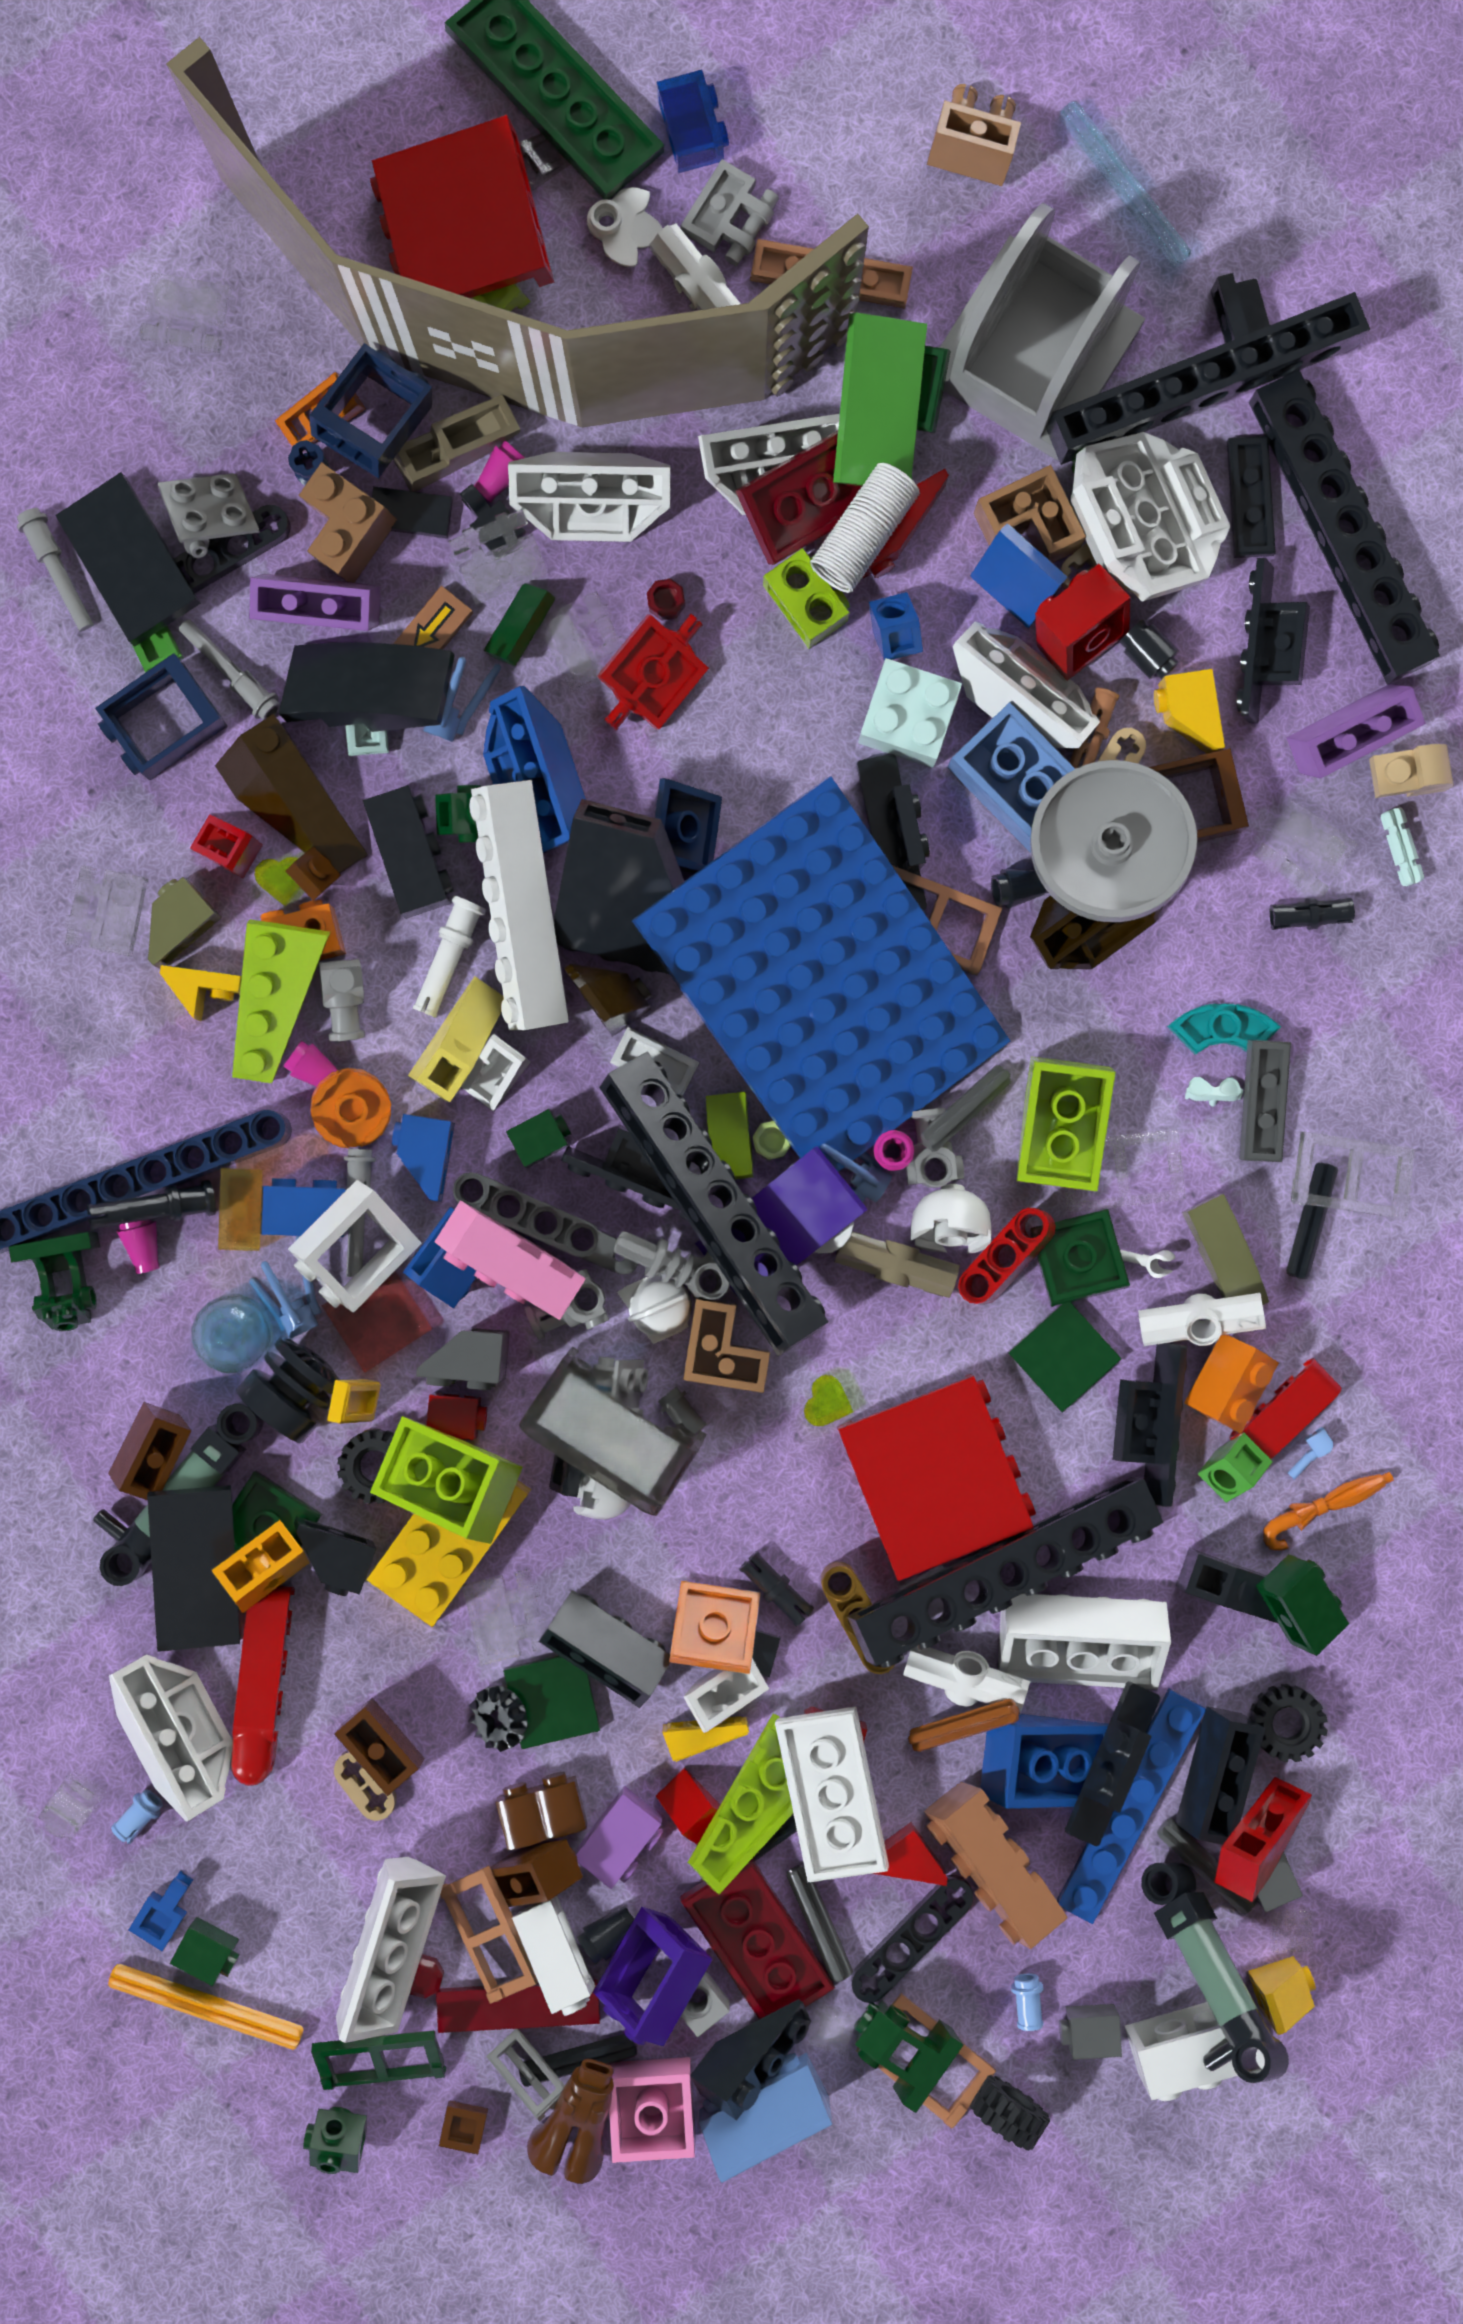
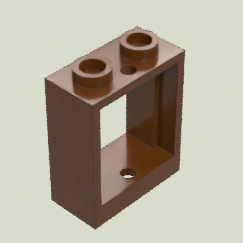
M1231 748L1149 767L1167 779L1210 769L1223 824L1197 830V843L1241 833L1249 827Z

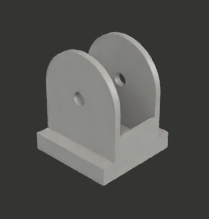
M1042 203L1031 214L1015 238L1011 235L1008 237L940 348L951 351L944 386L946 393L1059 461L1046 430L1052 412L1102 392L1139 333L1145 318L1124 305L1141 262L1129 255L1114 275H1110L1048 237L1055 216V209Z

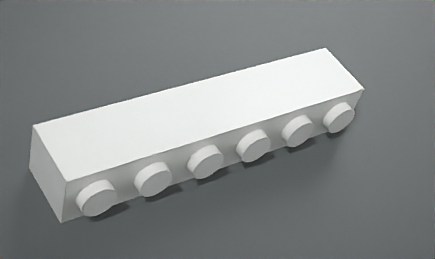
M532 780L487 785L471 789L472 797L469 807L471 816L477 824L479 838L476 841V852L479 860L483 863L485 875L482 890L485 900L489 903L491 913L489 934L496 945L498 959L495 963V973L498 981L502 983L504 1000L501 1004L503 1018L508 1023L509 1030H529L568 1023Z

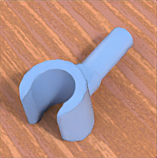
M1320 1427L1315 1430L1317 1434H1310L1305 1437L1311 1449L1289 1470L1288 1474L1294 1480L1317 1457L1320 1458L1332 1451L1333 1441L1324 1428Z

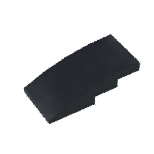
M330 642L294 645L278 714L287 723L321 719L328 727L364 724L371 732L441 725L455 655L449 650L372 642Z

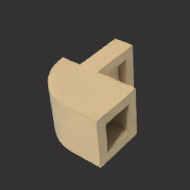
M1445 744L1421 745L1412 750L1374 755L1369 758L1375 798L1406 793L1407 797L1444 792L1454 786L1448 747Z

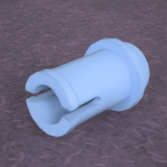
M150 1790L136 1793L133 1796V1804L112 1825L111 1829L114 1835L122 1842L126 1841L127 1844H131L152 1818L156 1819L160 1816V1808L163 1806L161 1799Z
M1019 1974L1014 1977L1015 1983L1011 1985L1012 1993L1016 1994L1017 2027L1024 2031L1039 2030L1044 2026L1040 1993L1044 1989L1043 1984L1039 1982V1977L1036 1974Z

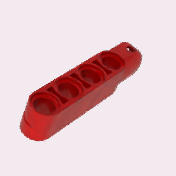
M278 1586L246 1610L232 1731L231 1772L238 1782L247 1786H255L264 1782L275 1765L279 1732L275 1731L276 1716L281 1715L283 1691L279 1689L281 1675H285L288 1655V1651L284 1650L286 1635H290L293 1612L289 1610L290 1595H295V1588L290 1586Z

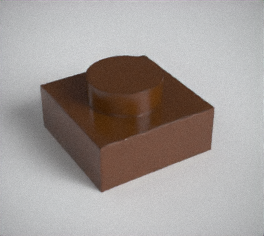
M314 846L285 871L313 901L341 876L331 865L330 861Z
M449 2100L439 2147L478 2155L489 2108Z

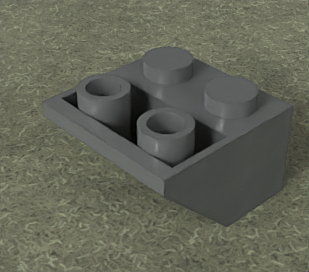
M481 1328L462 1330L417 1368L416 1376L427 1377V1385L451 1386V1384H455L456 1380L467 1381V1388L491 1390L492 1387H496V1383L506 1379L510 1331Z

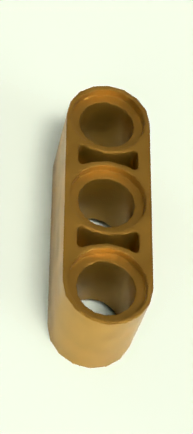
M842 1561L829 1563L821 1573V1585L825 1596L866 1669L874 1674L888 1673L895 1665L882 1668L881 1664L874 1666L867 1662L848 1622L847 1616L850 1611L858 1607L865 1608L872 1604L854 1569L849 1564ZM844 1572L850 1576V1583L846 1589L835 1591L828 1586V1580L833 1573Z

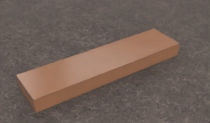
M757 239L750 281L771 285L813 249ZM864 258L859 301L905 309L913 267Z

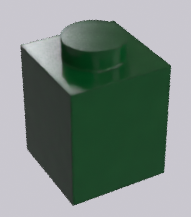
M550 1109L506 1131L525 1168H529L570 1146L566 1137L572 1135L562 1114L554 1116Z
M196 1917L188 1927L169 1964L213 1987L221 1974L228 1977L240 1956V1954L234 1951L239 1939Z

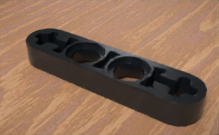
M265 505L253 511L252 513L259 530L266 526L264 519L268 516H271L274 520L279 518L282 520L277 523L279 529L277 532L272 534L269 529H265L258 534L262 540L259 544H256L252 534L240 535L248 539V548L243 554L233 555L228 552L227 544L234 536L209 539V547L205 556L213 558L214 568L207 575L203 576L194 573L193 564L197 558L187 553V551L175 557L179 567L184 565L187 574L194 580L190 584L193 591L197 593L283 542L288 537L291 527L286 513L276 505Z
M947 1876V1886L937 1884L856 1966L852 1972L851 1985L853 1993L859 2000L866 2003H874L882 1999L970 1909L973 1903V1893L967 1880L961 1876ZM951 1887L953 1890H957L959 1887H962L961 1895L963 1902L960 1904L956 1901L950 1902L944 1908L945 1912L950 1915L945 1920L940 1911L931 1903L936 1900L941 1907L948 1899L947 1888ZM928 1913L937 1919V1927L933 1932L921 1934L915 1929V1920L921 1914ZM893 1943H903L909 1949L908 1957L901 1963L891 1962L886 1956L888 1947ZM879 1958L885 1969L893 1974L887 1977L885 1971H883L876 1979L878 1988L873 1990L868 1987L863 1991L861 1989L863 1984L860 1977L864 1974L869 1978L872 1977L879 1970L878 1964L875 1963V1960Z

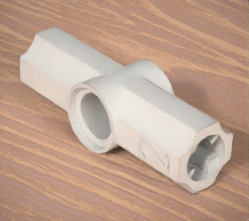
M676 223L665 226L656 234L650 243V250L672 276L679 294L683 291L692 302L689 305L692 309L705 310L740 304L726 286L725 278L716 263L708 255L702 256Z
M1260 1293L1214 1299L1207 1294H1195L1187 1298L1184 1304L1138 1310L1144 1346L1189 1340L1198 1346H1207L1215 1343L1221 1335L1266 1329Z
M917 1646L912 1648L903 1676L944 1689L947 1698L962 1706H972L978 1701L990 1705L1009 1698L1013 1699L1019 1707L1020 1714L1030 1685L1029 1680L990 1668L987 1660L976 1652L961 1651L954 1656L930 1647L918 1650Z

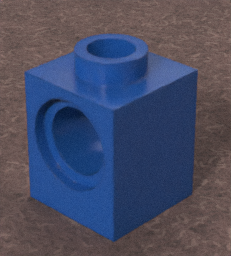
M908 592L869 602L874 637L884 661L885 658L894 660L923 652L920 622Z

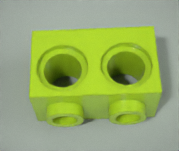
M802 548L763 576V586L808 649H810L848 622L849 611L847 609L850 608V604L842 591L836 588L832 589L827 582L816 574L810 565V561L815 555L809 557ZM793 574H801L806 577L808 584L803 588L796 589L791 587L786 580ZM816 606H824L830 610L831 617L825 621H818L811 616L810 610Z

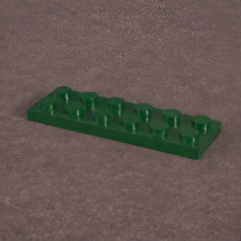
M471 0L444 22L445 32L604 200L612 198L664 153V143L529 0Z

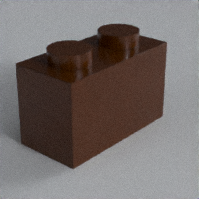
M143 1402L108 1472L119 1491L147 1500L148 1492L163 1490L192 1431L179 1414Z
M373 1698L343 1722L334 1733L387 1796L414 1774L425 1759Z
M567 1839L522 1847L490 1867L508 1907L548 1902L583 1878L578 1866L577 1856L569 1846Z

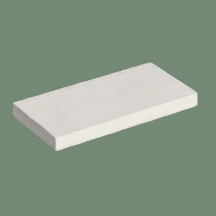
M857 1707L777 1718L775 1726L807 1881L815 1882L888 1871L889 1863Z

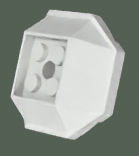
M1141 432L1086 446L1076 454L1074 484L1070 505L1086 535L1085 539L1096 564H1100L1124 590L1133 592L1142 602L1199 585L1209 578L1216 562L1220 545L1227 536L1230 524L1198 453L1183 447L1177 449L1163 439Z

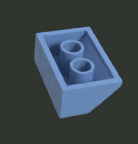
M1010 702L951 758L947 767L1030 853L1032 824L1040 802L1059 779L1075 769Z
M796 2053L786 2055L779 2072L775 2076L769 2077L760 2089L754 2105L749 2110H744L737 2121L707 2099L703 2102L704 2107L699 2109V2125L721 2183L832 2125L829 2095L807 2053L797 2057Z

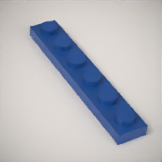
M1168 1688L1146 1732L1152 1737L1121 1812L1113 1811L1099 1846L1096 1847L1086 1843L1057 1898L1061 1908L1093 1925L1205 1713V1707Z

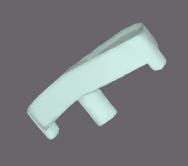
M1194 1077L1186 1089L1185 1099L1209 1101L1210 1106L1214 1107L1217 1101L1233 1102L1240 1100L1243 1089L1240 1088L1238 1081L1233 1077H1227L1218 1087L1211 1086L1201 1077Z

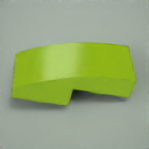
M737 1092L706 1096L708 1135L712 1141V1148L720 1160L725 1161L731 1167L735 1179L754 1178L746 1093Z

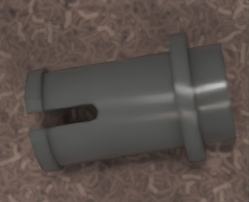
M675 1387L658 1401L662 1407L660 1412H666L683 1433L684 1438L688 1440L707 1424L684 1397L687 1393L685 1391L681 1393Z

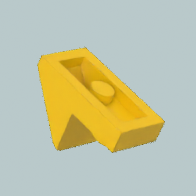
M160 965V975L192 1018L202 1022L206 990L210 991L209 998L234 1001V994L240 995L242 976Z

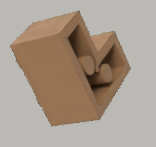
M321 462L298 495L310 507L328 519L307 552L346 582L355 583L392 530L391 527L397 519L383 505Z
M1051 465L979 498L973 513L989 546L998 532L1008 523L1020 535L1027 533L1032 545L1052 563L1076 552L1081 548L1086 538Z
M696 1298L683 1380L764 1393L770 1351L730 1344L736 1304Z

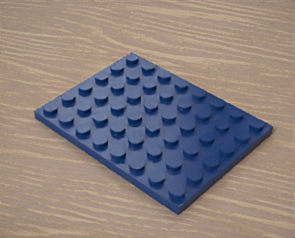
M832 776L822 780L632 920L800 1159L814 1147L818 1146L820 1149L822 1144H827L850 1160H855L871 1148L880 1135L896 1129L912 1116L913 1111L921 1110L1011 1042ZM822 1151L838 1172L844 1168L843 1165Z

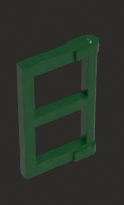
M435 2030L384 2035L344 2043L341 2040L312 2043L311 2054L317 2067L323 2090H334L335 2087L426 2077H435L437 2079L445 2078L446 2066L444 2065L443 2054L440 2051ZM424 2046L429 2064L388 2068L383 2051ZM370 2053L375 2070L335 2074L329 2056Z

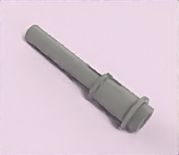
M31 508L17 516L19 522L17 529L26 535L37 561L45 564L79 632L94 626L59 558L62 551L46 524L48 521L47 515L41 513L39 508Z
M190 619L181 624L179 631L231 682L230 689L236 692L253 709L252 715L256 719L261 718L265 720L272 714L276 715L279 712L281 704L278 702L279 696L276 693H269L248 670L245 672L241 671Z
M348 1148V1156H344V1161H348L346 1190L356 1180L370 1188L371 1162L376 1161V1158L372 1157V1149ZM365 1212L348 1229L346 1277H354L363 1268Z

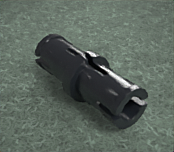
M1307 898L1301 903L1273 904L1269 908L1270 925L1272 930L1291 927H1307L1308 930L1318 929L1319 925L1353 923L1355 918L1354 902L1352 898L1317 901L1316 898Z
M755 1551L748 1559L759 1569V1572L746 1561L740 1566L739 1570L764 1592L762 1597L768 1603L773 1601L793 1624L798 1626L805 1618L794 1608V1605L807 1616L810 1615L814 1607L789 1585L790 1579L785 1574L780 1576L759 1555L760 1553Z

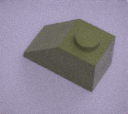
M184 877L179 880L172 879L163 885L157 893L160 897L152 903L148 960L159 969L160 965L167 966L222 918L198 889Z

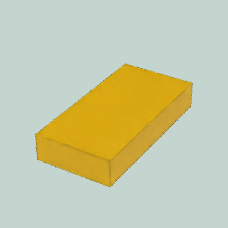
M367 1379L335 1380L327 1421L340 1424L372 1422L375 1417L381 1387L380 1382Z

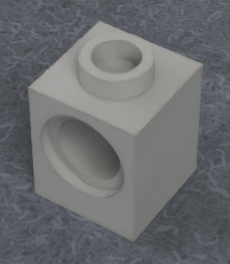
M707 1971L696 1988L704 1991L707 1997L698 2003L689 2001L681 2015L682 2019L697 2037L730 2012L728 1997Z

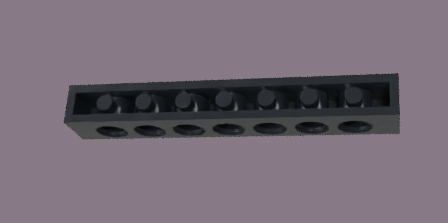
M1353 292L1052 412L1046 430L1059 462L1063 465L1075 460L1076 454L1086 446L1148 431L1358 347L1370 331V327L1356 292Z
M1300 370L1257 389L1248 403L1264 435L1268 436L1269 446L1386 684L1388 685L1430 665L1440 657L1438 639L1435 633L1430 628L1427 629L1421 617L1420 602L1415 594L1409 593L1403 581L1404 572L1397 558L1391 557L1385 544V531L1379 522H1374L1368 510V497L1364 489L1356 485L1350 473V460L1344 451H1339L1333 439V426L1329 418L1321 414L1316 404V392L1312 383L1307 379L1304 380ZM1293 414L1299 417L1302 426L1296 427L1291 425L1287 421L1286 415ZM1310 449L1315 451L1319 456L1320 462L1309 461L1304 455V450ZM1321 485L1332 486L1337 493V498H1329L1324 495ZM1339 520L1350 522L1353 525L1354 534L1342 531L1339 526ZM1363 555L1367 557L1371 562L1372 569L1366 570L1361 568L1357 563L1356 556ZM1374 591L1384 592L1389 599V605L1379 604L1374 597ZM1392 626H1399L1405 631L1406 641H1399L1393 636Z
M647 1051L608 1073L599 1088L779 1357L815 1334L829 1322L825 1317V1309L819 1299L813 1295L811 1296L803 1284L802 1275L798 1267L788 1261L780 1250V1243L775 1233L771 1229L766 1228L758 1217L757 1208L753 1200L748 1195L743 1194L734 1181L735 1177L731 1167L725 1161L720 1160L712 1148V1141L708 1133L702 1127H698L691 1117L686 1100L680 1094H676L667 1081L668 1077L664 1067L658 1061H654ZM641 1095L650 1096L655 1101L656 1107L645 1104ZM663 1128L673 1130L679 1140L668 1138ZM686 1162L695 1163L700 1168L701 1174L691 1172L687 1168ZM708 1195L717 1196L722 1201L723 1208L715 1207L710 1202ZM731 1228L740 1230L744 1234L746 1242L736 1240L732 1235ZM754 1262L763 1264L768 1271V1276L760 1275L754 1267ZM777 1296H782L788 1300L791 1311L780 1307L777 1302Z
M1130 1477L1033 1524L1034 1528L1001 1540L847 1616L866 1661L874 1666L881 1664L882 1668H887L902 1661L905 1658L903 1653L916 1646L918 1650H922L937 1644L941 1640L939 1635L952 1628L955 1632L973 1626L977 1622L975 1617L988 1610L990 1614L1001 1612L1013 1604L1011 1599L1023 1593L1026 1596L1037 1594L1048 1587L1047 1581L1059 1575L1061 1578L1073 1576L1084 1569L1083 1563L1093 1558L1100 1561L1119 1552L1117 1546L1129 1540L1132 1543H1137L1151 1537L1154 1534L1152 1529L1164 1522L1144 1478ZM1116 1510L1120 1516V1523L1114 1531H1111L1107 1520L1109 1514ZM1081 1527L1085 1533V1541L1080 1548L1076 1549L1072 1543V1535L1076 1529ZM1046 1545L1050 1551V1558L1044 1566H1040L1036 1559L1037 1551L1040 1547ZM1011 1562L1015 1569V1575L1012 1581L1004 1584L1000 1573L1003 1566ZM975 1580L979 1585V1594L975 1600L968 1602L964 1595L965 1587L969 1582ZM940 1598L944 1606L943 1612L940 1617L932 1620L928 1614V1607L934 1599ZM904 1616L908 1624L907 1630L904 1635L895 1638L891 1630L892 1624L896 1618Z

